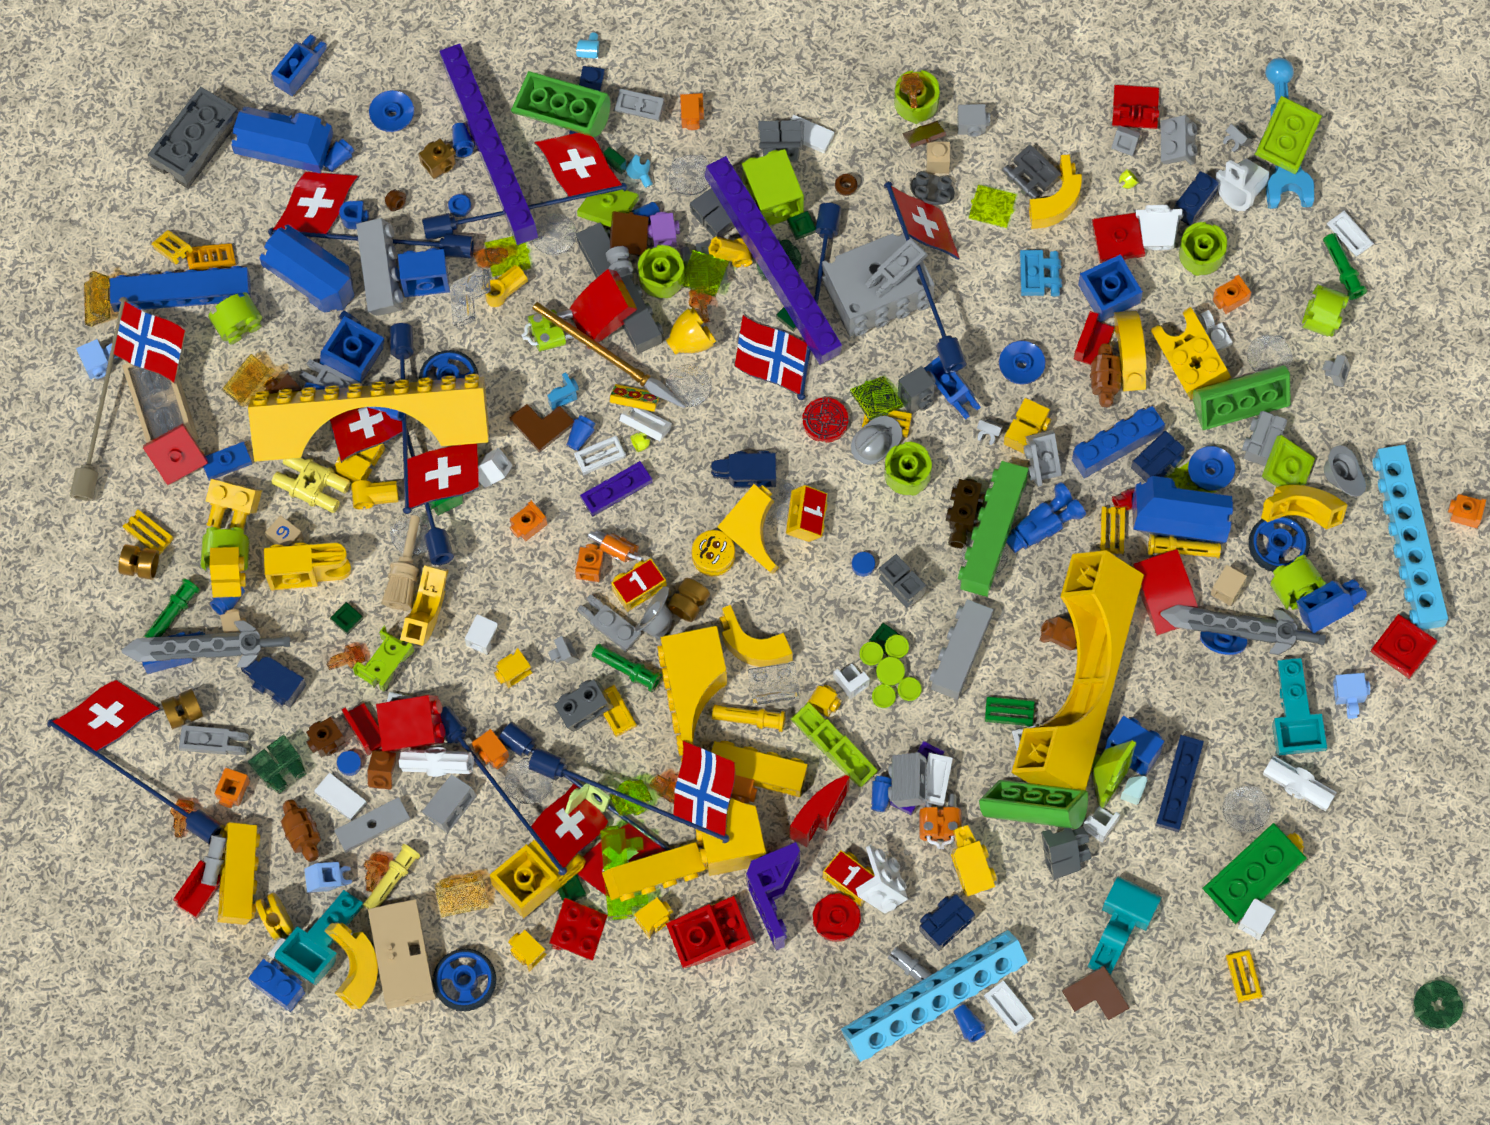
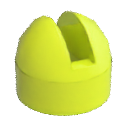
M1126 169L1119 177L1120 184L1125 182L1122 186L1125 189H1131L1139 183L1138 179L1129 169Z
M642 432L630 436L631 442L638 453L650 445V439H645L648 435Z

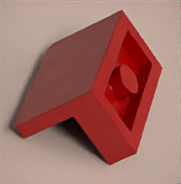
M1089 312L1075 349L1074 360L1091 365L1098 355L1100 346L1102 344H1109L1114 327L1098 322V313Z
M364 703L349 712L346 707L341 709L345 720L367 756L372 754V751L382 748L379 727Z
M202 860L198 862L173 899L177 907L196 919L220 886V874H218L217 886L201 883L206 865Z

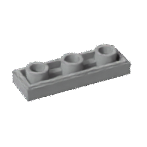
M398 797L334 831L345 853L409 821L410 817ZM371 823L377 824L375 828H369V825Z

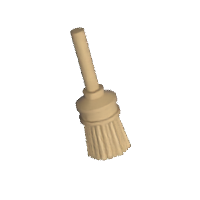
M412 515L402 557H399L398 562L390 564L389 582L381 604L391 609L403 611L412 609L414 584L417 583L416 577L419 573V569L413 565L414 560L412 559L420 517Z

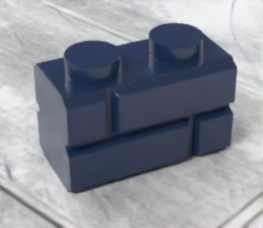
M1202 171L1197 174L1194 181L1191 182L1174 206V209L1183 210L1181 221L1189 226L1196 222L1217 194L1219 186L1217 180Z
M1164 431L1132 461L1131 469L1145 482L1151 476L1166 478L1168 475L1167 471L1172 466L1177 468L1184 461L1185 448L1167 431Z
M954 894L951 898L949 896L943 898L937 905L939 907L938 910L933 914L928 912L920 919L919 931L938 951L975 920V913L957 894Z

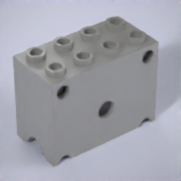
M903 232L900 236L892 233L835 256L836 260L833 263H828L826 260L822 262L825 274L822 277V282L849 337L864 335L870 328L875 326L881 328L892 319H903L912 311L917 309L922 311L930 307L916 267L895 287L892 286L890 291L881 298L876 295V291L887 281L884 277L872 288H868L865 285L868 279L878 271L877 268L907 242ZM922 261L920 266L932 298H934L935 284Z

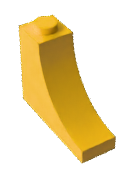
M753 484L717 527L770 573L774 574L779 567L769 556L763 537L765 518L774 501L770 498L772 493L763 485L758 488Z

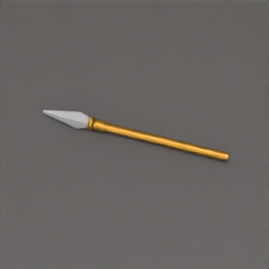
M539 302L534 304L532 307L534 311L623 370L636 382H640V385L642 387L645 386L650 394L685 408V405L660 380L653 379L649 374H645L638 368L636 369Z

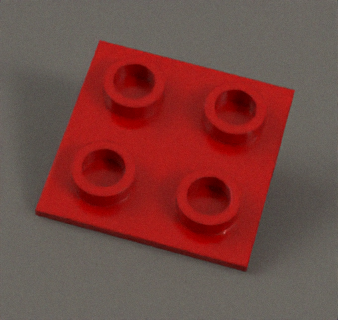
M1114 85L1112 126L1157 129L1159 88Z
M564 898L549 944H552V948L561 951V949L593 961L608 915Z

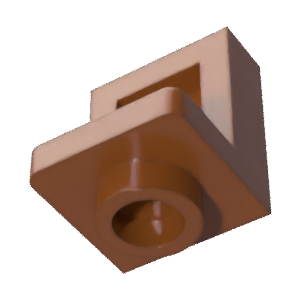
M1060 617L1048 619L1041 627L1040 641L1043 643L1053 642L1067 650H1075L1077 641L1074 626Z
M372 751L367 769L369 788L392 789V775L396 764V753Z

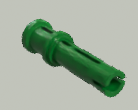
M1336 233L1325 236L1323 242L1340 273L1339 281L1345 285L1349 300L1362 297L1368 290L1366 286L1362 285L1358 277V270L1351 266Z
M183 578L181 581L182 585L175 594L169 596L170 602L143 637H161L182 610L184 611L188 608L189 601L195 593L200 592V589L188 579Z
M600 643L596 645L592 652L593 658L626 674L631 682L640 683L647 687L651 693L655 691L661 681V673L652 672L645 668L643 663L635 664L602 646Z

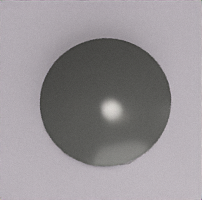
M920 171L910 184L911 192L916 198L932 205L947 204L953 200L955 195L954 188L951 185L952 180L948 176L939 177L928 174L925 171Z

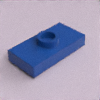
M244 442L205 456L208 464L203 467L210 481L211 479L250 466L252 461Z

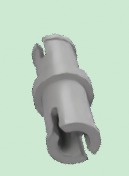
M211 835L208 856L204 858L206 865L201 883L217 886L220 865L224 863L222 856L227 838Z
M898 946L888 956L889 960L905 971L904 974L906 976L910 975L918 982L932 975L931 972L919 964L917 958H911Z

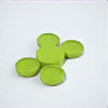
M893 635L887 639L885 651L890 657L882 659L883 649L875 642L865 643L859 652L860 659L865 665H877L876 677L882 685L877 686L873 690L872 701L879 708H888L893 705L896 694L891 686L899 684L897 688L898 695L905 701H914L921 694V685L918 680L912 677L903 679L905 668L899 659L907 654L909 643L901 635Z

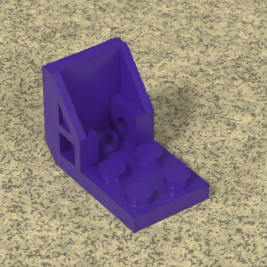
M796 842L752 860L746 873L748 890L775 950L785 947L787 929L783 920L777 919V907L774 900L784 895L800 864V849Z

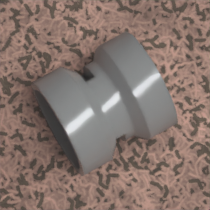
M618 246L606 252L607 261L611 264L609 269L617 271L620 277L629 275L633 271L632 263L628 261L629 252L627 247Z

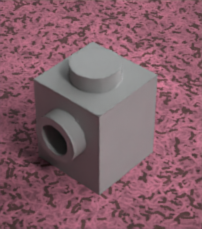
M985 104L958 105V135L977 137L985 134L986 126H990V112H985Z

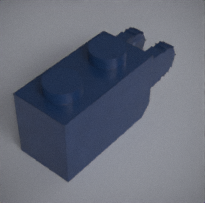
M737 451L734 454H729V459L714 460L710 465L712 476L715 479H729V484L734 488H751L753 484L758 488L761 485L764 487H776V453L759 451L748 454L745 451Z
M264 657L259 662L255 660L248 667L241 668L242 673L248 676L252 684L251 688L261 695L267 693L272 697L271 700L280 707L286 705L291 708L306 687L303 677L270 657Z

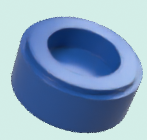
M456 194L450 198L448 208L453 216L464 217L471 211V202L466 195Z
M867 552L857 553L852 559L853 572L861 577H866L873 573L875 569L874 557Z
M345 751L337 759L338 769L343 775L353 776L361 769V759L354 751Z

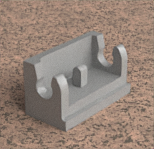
M620 89L615 111L661 122L662 110H665L666 104L664 98Z
M451 774L423 809L422 813L429 818V821L448 834L477 795L471 786Z

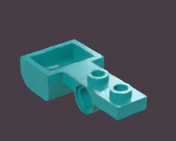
M1302 659L1278 660L1280 698L1283 699L1281 707L1284 710L1285 717L1274 718L1272 723L1277 756L1326 751L1327 743L1322 714L1310 715Z
M1117 876L1102 908V911L1111 914L1112 917L1087 967L1096 970L1105 965L1111 975L1134 927L1136 926L1144 931L1147 930L1162 896Z
M343 890L308 933L298 926L275 952V959L312 984L317 985L333 967L337 953L329 948L333 942H337L325 932V929L331 923H343L348 926L363 908V902Z

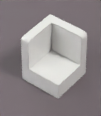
M500 448L478 458L479 482L485 488L505 478L513 466Z
M477 614L465 637L466 646L488 655L492 647L490 641L498 624Z
M850 664L841 672L838 669L833 671L834 680L850 699L862 692L870 684V678L866 673L860 674L853 664Z
M1098 807L1092 816L1089 815L1083 827L1087 833L1103 843L1118 822L1120 814L1115 812L1112 815L1105 809Z
M1254 899L1240 922L1238 929L1260 940L1276 910Z

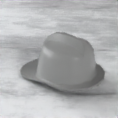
M880 416L871 420L852 438L851 452L854 458L866 465L876 464L881 461L892 447L898 446L900 443L902 428L895 419L888 416Z
M1345 446L1333 447L1324 465L1326 479L1350 496H1361L1365 492L1366 483L1356 456Z
M667 586L661 588L652 598L643 618L636 626L635 632L643 630L650 636L661 639L660 637H663L670 629L673 616L665 604L669 594Z

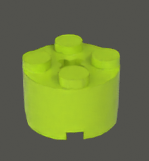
M911 70L902 74L896 82L894 92V106L897 113L903 119L914 124H919L933 117L939 106L940 89L937 79L931 73L923 70L921 72H913Z
M1198 222L1189 226L1182 236L1179 248V259L1184 268L1195 276L1208 275L1217 271L1221 267L1226 254L1227 237L1220 227L1214 224L1213 226L1206 224V222Z
M657 245L655 248L645 250L638 262V273L642 289L647 294L656 298L673 297L682 288L683 281L685 280L684 263L679 252L667 245Z
M1317 284L1312 293L1316 296L1311 301L1309 300L1302 320V328L1326 337H1332L1335 330H1338L1342 317L1339 315L1342 309H1345L1349 296Z
M243 292L244 296L242 297L235 294L226 298L215 306L217 311L214 314L211 311L208 314L221 339L228 341L230 345L242 339L241 335L245 332L254 333L262 327L260 324L262 315L247 292Z
M904 442V444L892 447L885 459L884 476L887 485L898 494L911 496L919 494V492L927 487L931 478L932 462L926 448L915 442Z
M209 527L206 529V533L202 537L201 567L205 571L207 568L210 569V548L239 547L240 557H244V571H246L249 559V538L244 534V530L239 527L231 529Z
M1301 555L1293 563L1277 567L1273 571L1275 576L1271 580L1270 586L1287 610L1289 607L1295 610L1298 609L1297 600L1324 586L1326 582L1306 555Z

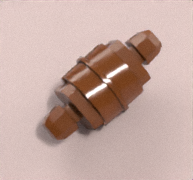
M1102 344L1100 346L1098 355L1091 363L1090 373L1092 393L1098 395L1099 404L1101 407L1106 408L1113 404L1114 396L1121 388L1122 378L1119 357L1113 356V348L1110 344Z
M293 799L286 800L283 803L285 816L280 821L285 837L295 853L302 852L307 861H315L319 857L317 845L321 840L316 822L313 821L307 808L300 809Z

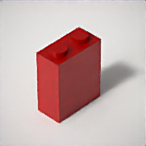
M425 695L376 704L383 752L401 751L444 743L445 727L441 722L442 704L438 696Z

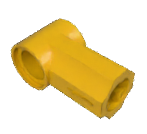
M716 236L711 239L708 250L709 254L713 255V257L732 261L733 267L740 268L741 265L748 267L753 263L752 254L742 238L729 240Z
M514 265L499 278L490 280L485 284V299L489 306L499 307L503 305L507 297L528 282V278L519 266ZM494 291L500 292L497 296L490 295Z
M360 480L351 484L352 502L355 509L361 510L363 507L370 509L376 504L399 502L397 481L372 483Z

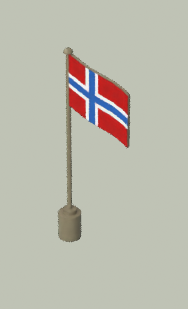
M126 297L119 299L121 305L86 465H81V468H76L70 497L77 500L93 501L99 473L94 471L95 468L91 466L114 355L133 366L160 374L174 384L176 383L186 331L172 321L139 310L129 304Z

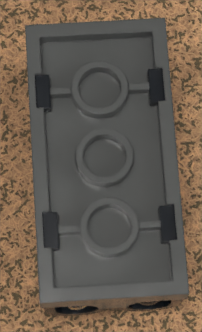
M200 86L148 153L151 167L163 174L169 172L174 176L177 183L189 189L233 131L238 116V109Z

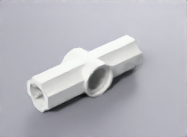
M432 747L426 750H403L399 759V767L403 772H427L428 776L433 777L443 776L448 773L470 774L473 771L474 756H472L471 752L446 751L444 747Z
M1275 756L1272 757L1263 772L1264 776L1283 786L1288 794H1295V798L1305 799L1324 811L1328 809L1337 793L1316 781L1315 777L1307 770L1299 767L1294 768Z

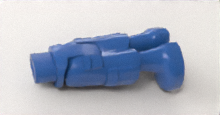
M1062 482L1055 485V498L1049 504L1041 503L1029 512L1027 517L1017 524L1015 529L1011 530L1006 543L1014 553L1022 548L1026 550L1028 546L1038 544L1046 537L1053 536L1063 529V523L1072 519L1079 520L1086 516L1083 506L1078 500L1072 499L1071 493ZM1067 506V508L1060 514H1053L1061 508Z

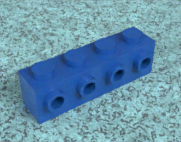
M1153 406L1147 409L1141 408L1133 414V417L1128 420L1122 419L1118 421L1114 428L1107 432L1106 430L1100 431L1094 436L1093 440L1079 443L1073 450L1072 462L1085 479L1157 438L1163 433L1165 423Z

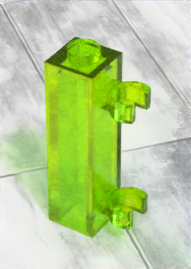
M607 826L605 830L600 831L604 871L628 863L627 851L643 850V838L626 839L625 828L620 829L619 826ZM605 883L608 921L632 919V908H643L648 904V895H637L635 898L621 902L620 898L611 901Z

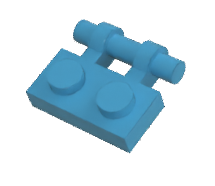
M1020 250L1021 296H1044V287L1051 289V296H1060L1062 279L1059 277V269L1062 267L1059 252L1051 251L1050 258H1043V250ZM1044 269L1050 270V277H1044Z

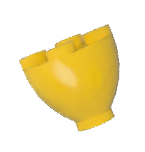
M694 307L686 309L677 318L672 327L670 337L666 339L675 355L678 353L702 352L713 347V344L716 342L707 326L702 328L701 324L704 322Z

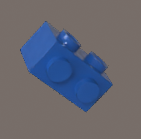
M263 959L249 976V981L262 993L291 1012L305 994L301 986L302 981L292 974L289 977L282 972L283 968L275 961L271 960L269 963Z

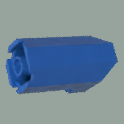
M244 106L243 110L239 111L233 128V134H236L237 141L232 140V149L234 154L321 174L333 137L332 126L326 123V126H323L321 119L316 116L297 113L293 118L292 115L286 116Z
M285 225V229L282 227L278 228L264 246L267 249L266 255L261 253L259 258L261 265L308 297L309 302L322 312L344 310L355 297L349 266L290 225Z
M1151 476L1147 479L1146 483L1142 484L1140 482L1135 486L1132 497L1133 530L1164 536L1226 543L1231 529L1229 516L1233 513L1232 496L1180 489L1175 486V482L1171 478Z

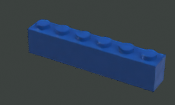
M233 266L230 269L210 268L206 271L191 269L181 273L166 271L155 275L142 273L139 276L130 277L119 275L116 278H110V304L114 312H119L121 305L119 299L121 297H126L128 303L139 310L219 304L235 294L242 297L244 296L243 292H247L251 298L249 271L247 267L243 268L242 266Z

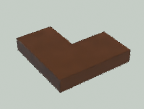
M526 404L509 417L513 425L539 453L572 428L574 420L561 406H558L545 418L541 419Z
M1105 965L1062 989L1074 1012L1096 1000L1109 1021L1130 1008Z

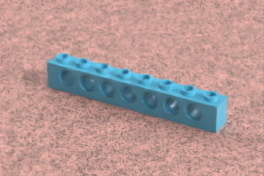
M1406 445L1378 449L1375 458L1372 459L1373 469L1379 473V492L1384 493L1383 510L1385 515L1389 514L1390 523H1388V530L1390 536H1394L1396 543L1393 545L1395 558L1400 559L1401 566H1399V576L1401 580H1405L1404 596L1406 602L1411 604L1412 610L1409 611L1410 621L1421 630L1444 627L1448 621V615ZM1388 470H1394L1398 475L1392 476L1388 473ZM1398 491L1402 493L1404 497L1398 498L1393 494V492ZM1405 513L1409 519H1402L1398 514ZM1403 535H1411L1414 541H1407ZM1414 556L1418 558L1419 563L1411 562L1409 557ZM1420 578L1425 582V584L1418 585L1414 581V579ZM1426 600L1429 602L1430 607L1422 606L1419 601Z
M1007 930L841 1028V1031L852 1053L862 1062L865 1059L871 1058L883 1048L893 1045L905 1035L913 1033L925 1023L935 1020L937 1016L947 1010L955 1008L967 998L977 995L979 991L989 985L997 983L1009 973L1017 971L1028 961L1018 939Z

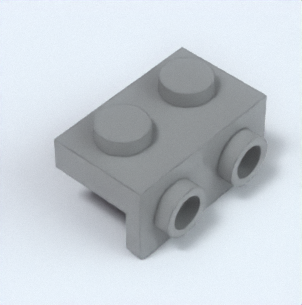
M1186 115L1161 121V162L1163 164H1172L1185 160L1190 165L1196 163L1195 156H1197L1198 150L1195 144V135H1197V126Z
M1050 430L1026 436L1027 445L1024 446V453L1026 459L1030 460V466L1027 467L1029 468V479L1034 480L1039 487L1042 486V480L1062 476L1054 431Z

